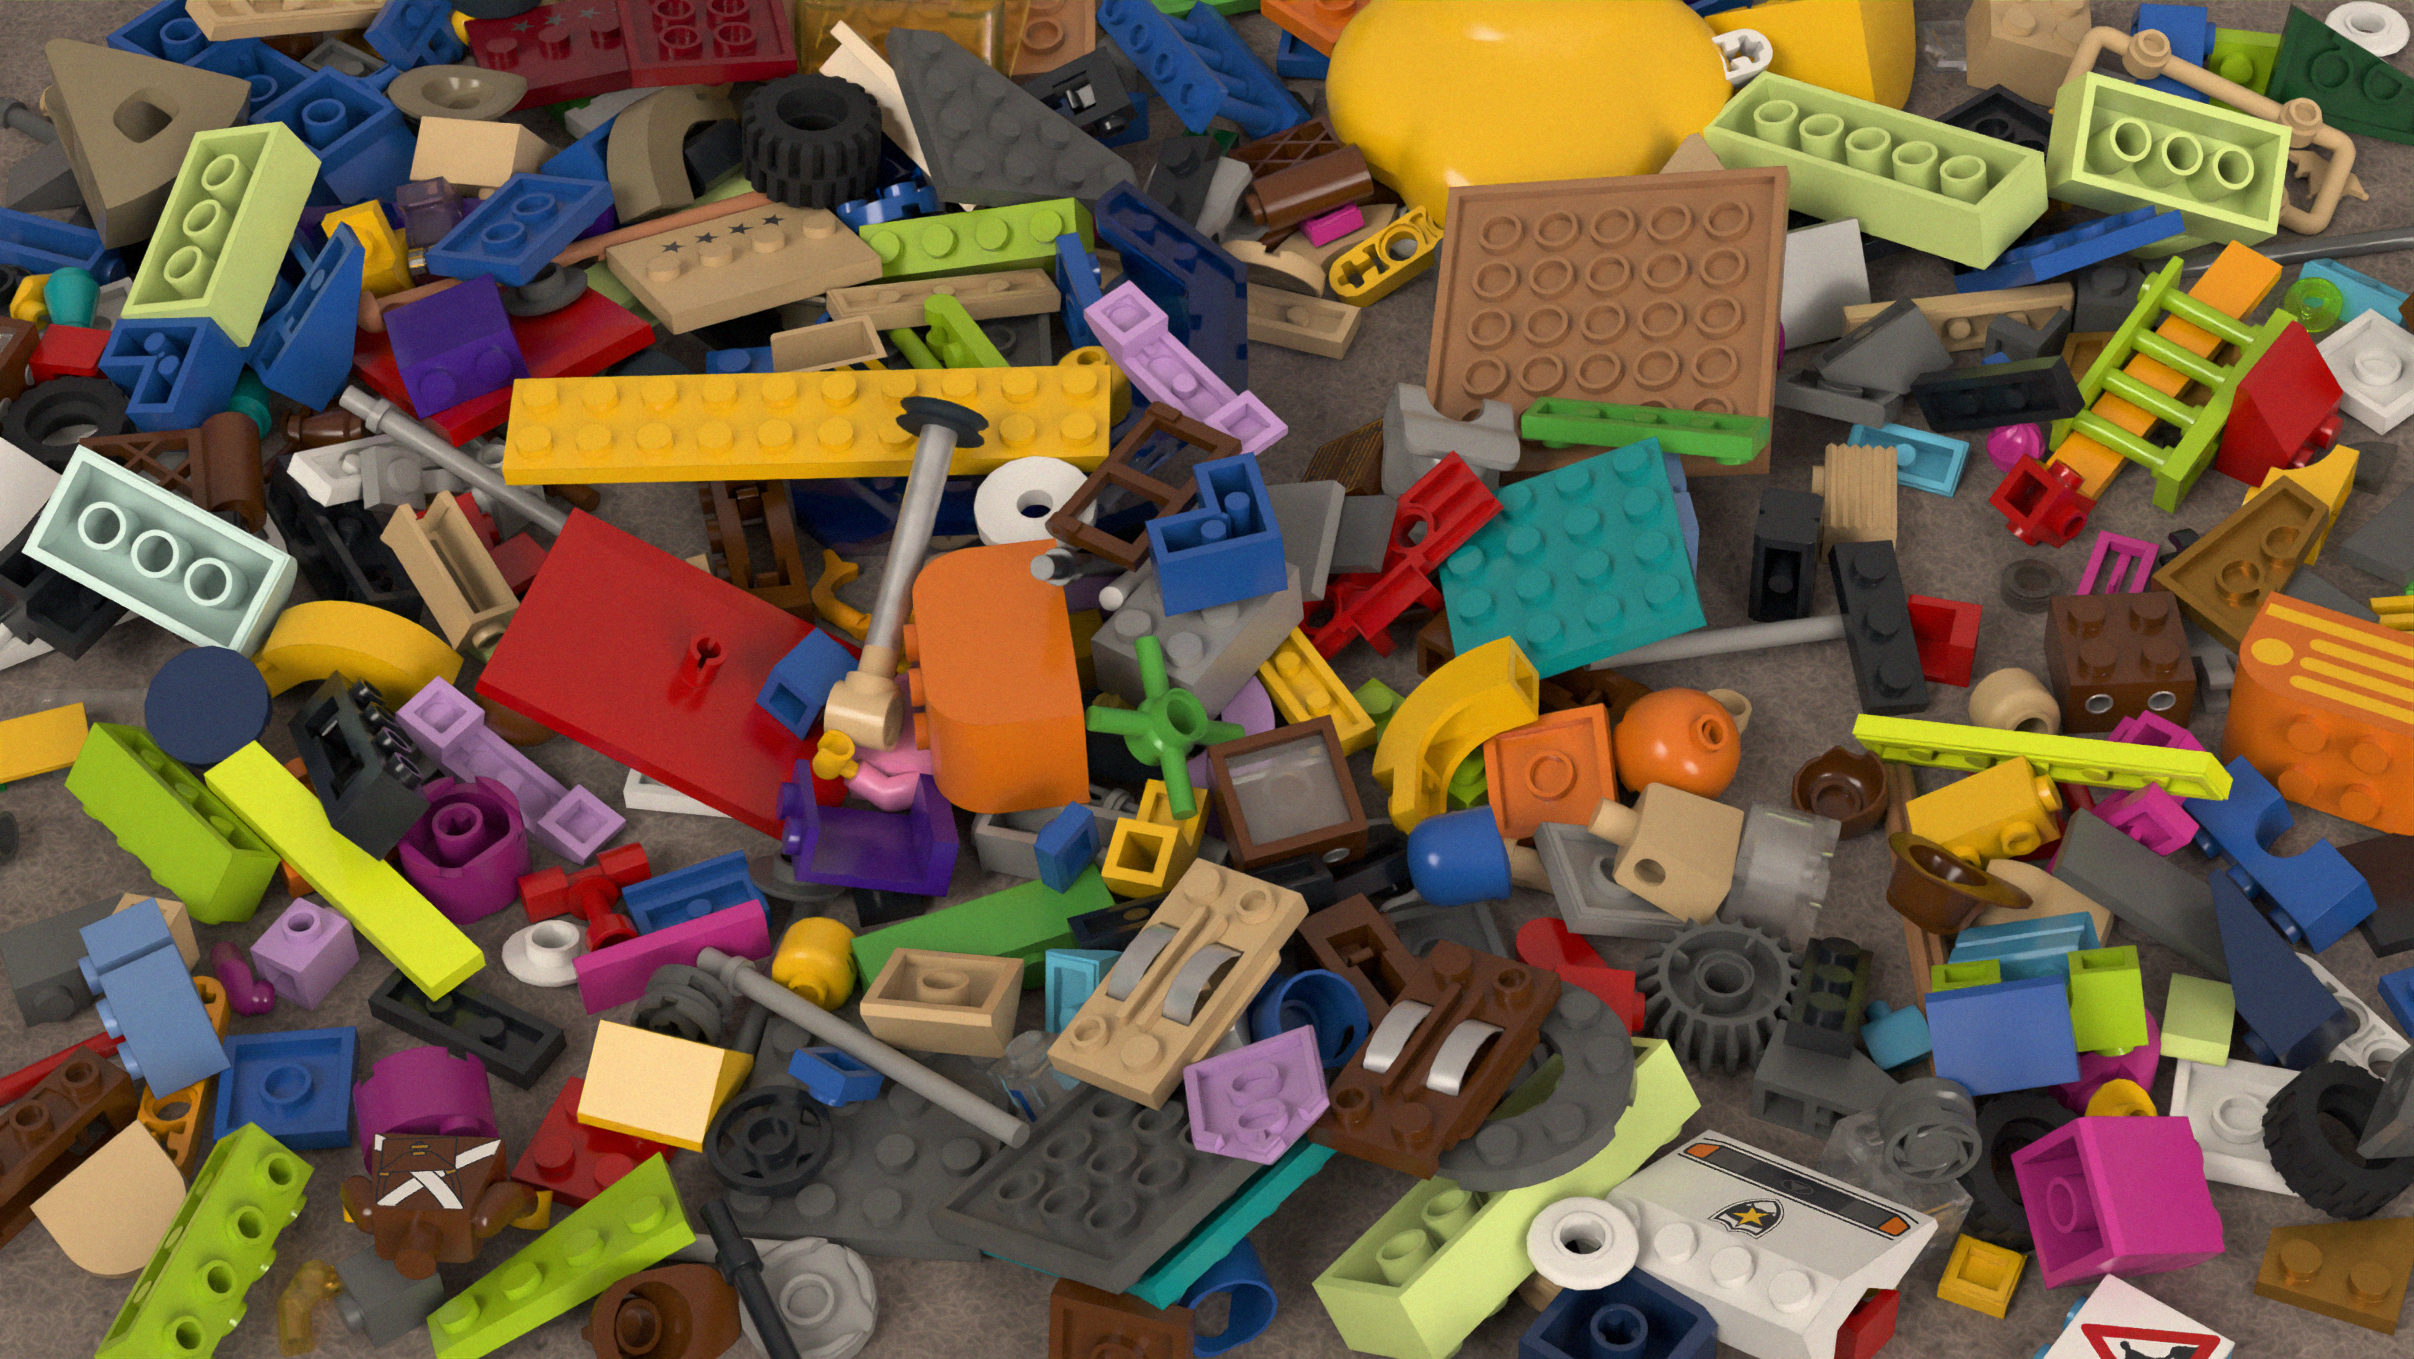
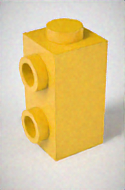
M2024 755L1906 802L1912 834L1941 845L1966 863L1979 869L1988 867L1990 860L2009 859L2014 856L2025 855L2041 845L2061 838L2055 812L2062 809V801L2057 787L2048 773L2039 776Z

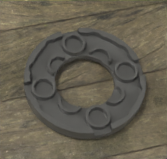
M1561 980L1563 994L1537 1029L1540 1036L1539 1043H1549L1554 1048L1556 1054H1559L1563 1059L1565 1069L1559 1087L1543 1104L1520 1116L1494 1121L1484 1120L1471 1138L1460 1139L1451 1152L1442 1150L1438 1156L1440 1168L1435 1173V1176L1458 1180L1460 1190L1495 1192L1514 1190L1547 1182L1583 1165L1603 1150L1616 1136L1614 1126L1625 1112L1627 1106L1633 1107L1637 1092V1069L1634 1049L1629 1033L1618 1015L1594 994Z

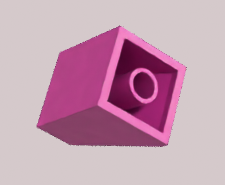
M2188 1116L2080 1117L2011 1154L2046 1290L2102 1282L2108 1273L2123 1279L2190 1268L2226 1252L2222 1240L2223 1227L2221 1217L2212 1204L2203 1172L2204 1158L2202 1149L2197 1140L2194 1139Z

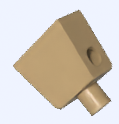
M1654 782L1646 785L1632 809L1606 797H1601L1591 815L1587 832L1618 845L1612 877L1616 883L1687 923L1690 917L1703 926L1709 923L1731 889L1744 811Z

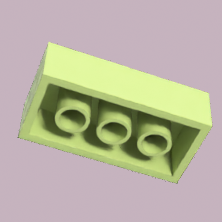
M2087 71L2057 90L2045 165L2047 197L2109 214L2123 211L2129 212L2153 204L2157 214L2179 209L2186 230L2182 232L2183 234L2224 245H2229L2232 240H2235L2246 247H2251L2277 234L2292 127Z
M282 121L196 132L120 316L123 319L211 317L238 347H249L322 162Z

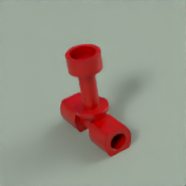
M639 841L596 853L598 865L564 875L561 866L557 865L517 877L521 902L529 922L535 923L567 912H571L573 916L580 920L589 921L590 926L585 933V945L589 953L639 937L633 922L628 917L622 914H614L612 911L618 897L623 896L621 888L651 879L649 863Z

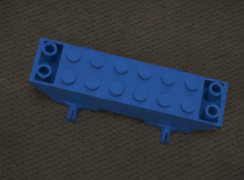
M163 0L106 37L109 48L146 55L252 82L249 118H247L248 125L282 121L322 162L304 207L354 205L376 199L379 203L431 200L428 198V191L410 180L417 139L404 123L402 111L391 100L382 96V93L388 90L389 84L400 75L393 64L390 66L389 62L385 63L368 77L359 78L345 75L329 65L314 72L260 41V37L232 39L229 41H209L186 11L185 5L187 0Z

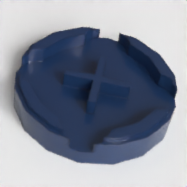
M213 645L188 649L167 661L152 679L144 703L147 727L161 750L178 762L201 770L212 769L254 740L260 743L261 740L259 738L265 732L266 725L269 727L273 714L271 690L256 665L235 650Z

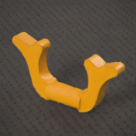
M826 549L822 553L825 571L811 592L813 613L818 619H825L850 633L854 639L865 641L872 614H863L839 601L834 595L842 585L859 578V566L857 563L842 562L833 550ZM913 608L908 624L915 623Z

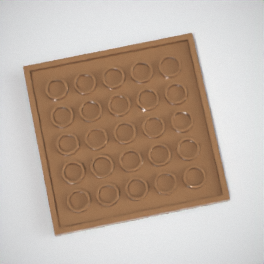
M1774 166L1449 187L1425 388L1429 402L1435 410L1446 418L1456 421H1473L1481 410L1484 398L1512 405L1514 431L1518 436L1520 445V458L1515 469L1500 471L1499 485H1511L1618 449V447L1576 444L1568 448H1550L1544 446L1542 440L1522 438L1521 415L1540 396L1770 418V441L1753 461L1750 460L1741 465H1723L1715 462L1714 457L1679 454L1685 477L1769 474L1791 185L1788 167Z

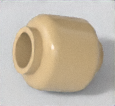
M2003 668L1993 672L1978 683L1970 696L1968 711L1972 726L2056 735L2059 731L2061 715L2057 701L2033 673L2024 669Z

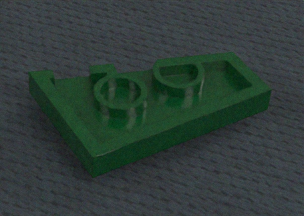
M2291 3L2264 96L2282 105L2297 98H2308L2320 107L2322 123L2335 129L2414 146V78Z

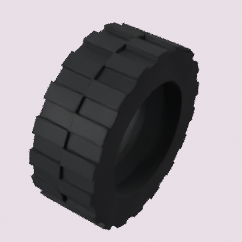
M64 376L58 380L42 382L39 384L40 386L32 390L28 389L21 394L20 399L16 402L13 401L7 408L8 414L3 416L1 423L3 439L61 476L80 442L64 446L42 444L52 433L65 427L81 424L99 427L89 437L137 433L135 423L125 414L129 403L128 399H125L124 392L119 387H113L110 381L94 379L93 376ZM119 455L105 457L122 467L129 462Z
M2323 1060L2316 1062L2310 1068L2307 1067L2269 1100L2266 1105L2268 1111L2262 1116L2261 1126L2265 1130V1136L2262 1138L2265 1149H2268L2272 1158L2270 1162L2276 1173L2279 1172L2286 1181L2285 1185L2293 1193L2296 1192L2305 1199L2304 1203L2314 1209L2319 1208L2327 1212L2328 1216L2334 1218L2344 1216L2348 1217L2349 1220H2359L2365 1214L2369 1217L2376 1213L2414 1182V1156L2366 1159V1166L2359 1167L2343 1158L2330 1145L2320 1128L2317 1115L2320 1112H2324L2342 1122L2360 1142L2384 1081L2381 1078L2373 1077L2368 1073L2369 1070L2361 1066L2347 1065L2346 1061L2334 1060L2332 1063H2326Z
M2027 1090L2012 1094V1091L1995 1097L1975 1109L1976 1127L1980 1131L1982 1138V1154L1973 1168L1961 1177L1945 1182L1946 1190H1944L1948 1203H1952L1958 1213L1955 1216L1963 1226L1968 1225L1975 1232L1973 1234L1975 1237L2009 1250L2015 1248L2019 1249V1252L2034 1250L2035 1245L2024 1204L2010 1199L1998 1185L1992 1171L1993 1154L1999 1144L2005 1140L2022 1139L2033 1143L2079 1116L2070 1108L2065 1109L2058 1104L2057 1099L2049 1095L2042 1097L2035 1095V1091Z

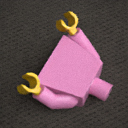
M905 641L903 642L896 669L898 675L893 680L901 686L900 692H902L905 701L903 728L895 748L891 752L854 746L853 741L847 734L831 729L826 731L817 743L819 751L812 760L813 770L818 777L830 780L842 775L844 777L843 783L849 788L851 798L867 800L887 813L910 809L919 774L933 775L930 750L917 751L913 713L925 712V707H912L908 669L920 668L919 661L907 662Z

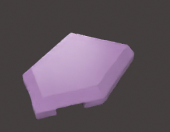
M1306 1025L1183 1068L1192 1139L1196 1150L1273 1165L1322 1116L1330 1105L1313 1025Z

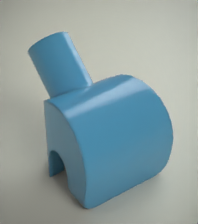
M1882 1000L1874 1001L1868 1005L1865 1010V1017L1869 1023L1859 1028L1875 1064L1888 1075L1918 1064L1931 1056L1932 1045L1929 1027L1916 1006L1911 1004L1893 1012L1889 1004Z

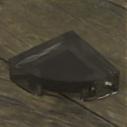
M2365 441L2346 445L2345 447L2360 451L2352 488L2378 496L2395 461L2398 445L2378 441Z

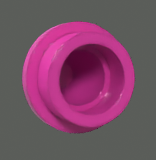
M2034 423L1994 427L1987 437L1986 451L1988 456L1998 469L2007 473L2012 470L2024 453L2040 461L2045 454V440L2039 426Z

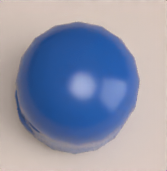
M1490 804L1425 818L1416 824L1410 832L1407 841L1408 869L1417 893L1425 902L1435 907L1450 908L1496 899V901L1511 899L1513 888L1511 865L1506 847L1497 829Z
M1324 969L1303 971L1270 986L1255 1004L1251 1021L1255 1043L1306 1025H1313L1323 1070L1340 1067L1350 1061L1366 1040L1369 1026L1367 1010L1355 987L1340 974ZM1353 1025V1040L1341 1055L1334 1058L1341 1048L1347 1028Z
M1246 1236L1233 1246L1232 1251L1226 1257L1214 1263L1190 1285L1185 1294L1175 1302L1177 1306L1194 1310L1196 1305L1211 1292H1231L1232 1297L1227 1330L1225 1329L1224 1333L1213 1338L1194 1334L1193 1354L1199 1358L1215 1357L1236 1346L1252 1341L1267 1329L1276 1315L1278 1300L1251 1240Z

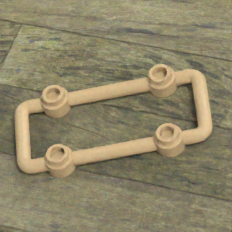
M2096 26L2088 30L2082 37L2061 86L2087 71L2092 72L2101 49L2105 48L2122 56V62L2126 70L2137 78L2150 80L2158 77L2160 74L2165 75L2259 119L2292 127L2290 147L2303 148L2314 143L2333 152L2310 213L2290 205L2289 194L2284 186L2278 225L2304 235H2316L2328 227L2353 166L2356 150L2354 143L2348 135L2322 123L2321 109L2314 101L2308 98H2297L2282 105L2172 55L2168 38L2165 34L2155 29H2147L2134 34V36H2130L2112 27Z

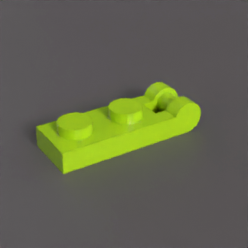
M939 293L925 299L923 304L924 319L926 323L931 325V330L926 335V346L937 360L945 361L947 369L1010 367L954 296Z

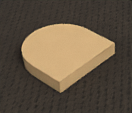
M137 1118L29 1207L65 1254L85 1272L92 1276L109 1279L129 1277L138 1279L191 1186L168 1153L148 1128Z

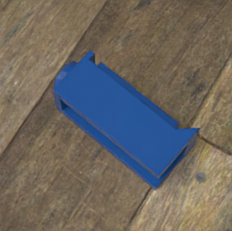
M0 207V264L22 266L29 270L32 275L51 274L61 268L77 267L88 271L99 287L126 277V264L122 260L119 247L106 250L97 230Z

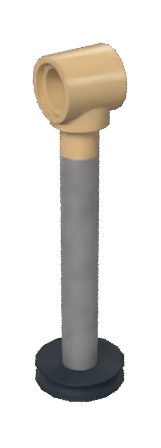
M914 396L906 397L900 401L901 407L907 413L898 416L896 423L906 432L918 437L919 440L857 671L848 672L845 681L839 680L834 684L824 713V733L828 730L836 729L847 734L853 741L854 746L891 752L895 748L903 728L905 716L904 696L900 692L901 686L893 681L904 642L903 625L908 624L913 608V585L924 567L955 447L978 448L985 444L984 438L978 432L989 427L988 420L968 407L932 397Z

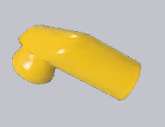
M51 274L30 275L22 279L10 304L11 318L35 322L37 331L43 329L48 324L47 321L41 319V316L49 315L45 305L43 289L48 283Z

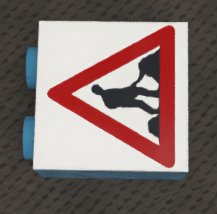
M2108 1273L2089 1298L2082 1295L2076 1300L2064 1321L2063 1333L2052 1346L2049 1343L2043 1344L2033 1359H2231L2235 1343Z

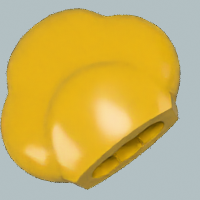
M1372 0L1353 16L1338 37L1331 54L1325 81L1329 118L1338 138L1347 145L1355 142L1364 157L1370 176L1397 192L1410 211L1422 204L1427 209V214L1433 218L1435 226L1441 230L1445 228L1449 187L1659 174L1688 135L1699 132L1704 139L1703 129L1718 116L1724 105L1734 97V87L1730 81L1726 80L1720 54L1724 57L1727 71L1731 72L1728 58L1724 55L1722 47L1715 44L1712 40V37L1717 35L1709 24L1682 0Z

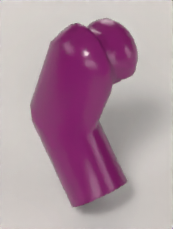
M225 941L215 945L211 950L210 963L218 981L226 992L233 1011L248 1018L251 1013L260 1015L270 1013L274 1007V985L267 979L253 981L245 957L239 946L234 942Z

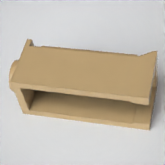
M450 491L439 492L424 518L416 520L417 516L409 503L398 506L380 539L393 549L452 644L451 648L459 653L476 647L478 651H484L496 646L520 603Z

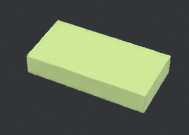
M2172 973L2160 1038L2161 1055L2218 1067L2226 1066L2236 1008L2232 985Z

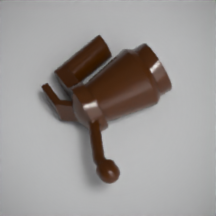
M340 398L330 399L322 413L304 404L298 414H293L292 409H285L279 425L283 440L287 444L262 465L264 484L266 485L271 482L276 456L294 454L300 451L373 437L374 433L365 427V420L339 405Z

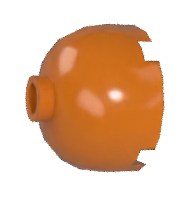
M1675 686L1647 694L1633 701L1625 709L1627 711L1623 721L1615 725L1612 734L1615 767L1621 783L1629 793L1637 790L1641 794L1647 784L1657 782L1714 801L1733 782L1741 759L1740 734L1733 717L1722 703L1703 691Z

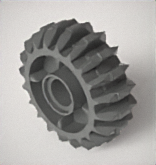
M1714 913L1708 925L1701 926L1689 917L1686 925L1683 927V932L1667 927L1664 936L1661 937V943H1649L1644 960L1640 961L1639 968H1637L1635 973L1634 992L1645 994L1643 1036H1654V1039L1667 1040L1671 1049L1674 1050V1055L1681 1067L1690 1062L1692 1058L1699 1060V1067L1703 1076L1712 1068V1063L1724 1064V1068L1730 1078L1737 1071L1738 1063L1745 1062L1747 1067L1756 1072L1779 1019L1788 1021L1800 972H1803L1801 971L1803 954L1791 953L1792 947L1789 944L1788 936L1771 939L1767 923L1754 930L1747 928L1742 915L1734 924L1721 923L1716 913Z

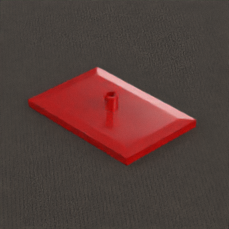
M432 274L428 284L452 277ZM507 286L498 287L501 295L509 288ZM587 286L578 299L554 312L530 317H519L509 314L530 377L526 379L590 377L656 342L650 323ZM359 325L356 327L353 361L349 372L453 447L457 448L509 420L514 383L420 419L398 371L388 331L370 333L363 330Z
M574 507L479 677L474 691L781 842L785 820H777V796L781 782L791 783L796 759L809 761L816 805L840 808L849 789L844 785V777L842 775L835 779L826 780L818 777L813 770L812 760L819 751L817 743L824 735V721L802 741L755 702L773 667L808 636L816 626ZM820 629L832 640L843 645L860 662L863 649Z

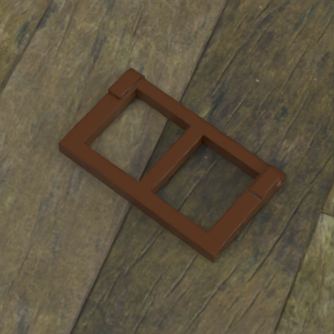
M1154 401L1144 412V416L1062 508L1058 512H1054L1045 522V528L1051 536L1077 549L1081 547L1136 573L1150 557L1146 529L1131 545L1077 520L1078 517L1110 482L1164 506L1155 519L1189 512L1195 506L1197 495L1194 474L1178 490L1125 466L1157 429L1212 453L1205 462L1239 455L1243 451L1241 440L1187 417L1176 408L1160 401Z

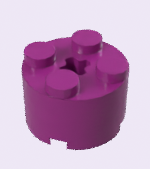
M454 776L437 779L422 786L431 806L396 843L405 880L447 919L458 925L473 924L483 916L495 913L512 903L520 895L516 878L533 873L532 856L519 802L507 786L489 777L475 776L476 783L456 784Z
M425 1046L412 1048L389 1055L372 1065L373 1077L363 1086L360 1078L357 1080L353 1087V1101L364 1165L371 1176L372 1139L374 1133L499 1138L487 1071L481 1059L466 1052L467 1061L449 1058L448 1047Z

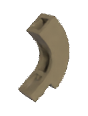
M693 85L666 86L633 102L621 111L612 126L607 147L608 179L620 224L647 222L675 214L696 204L684 166L683 140L691 139L723 118H730L736 121L737 118L731 100H708L705 93L695 94Z

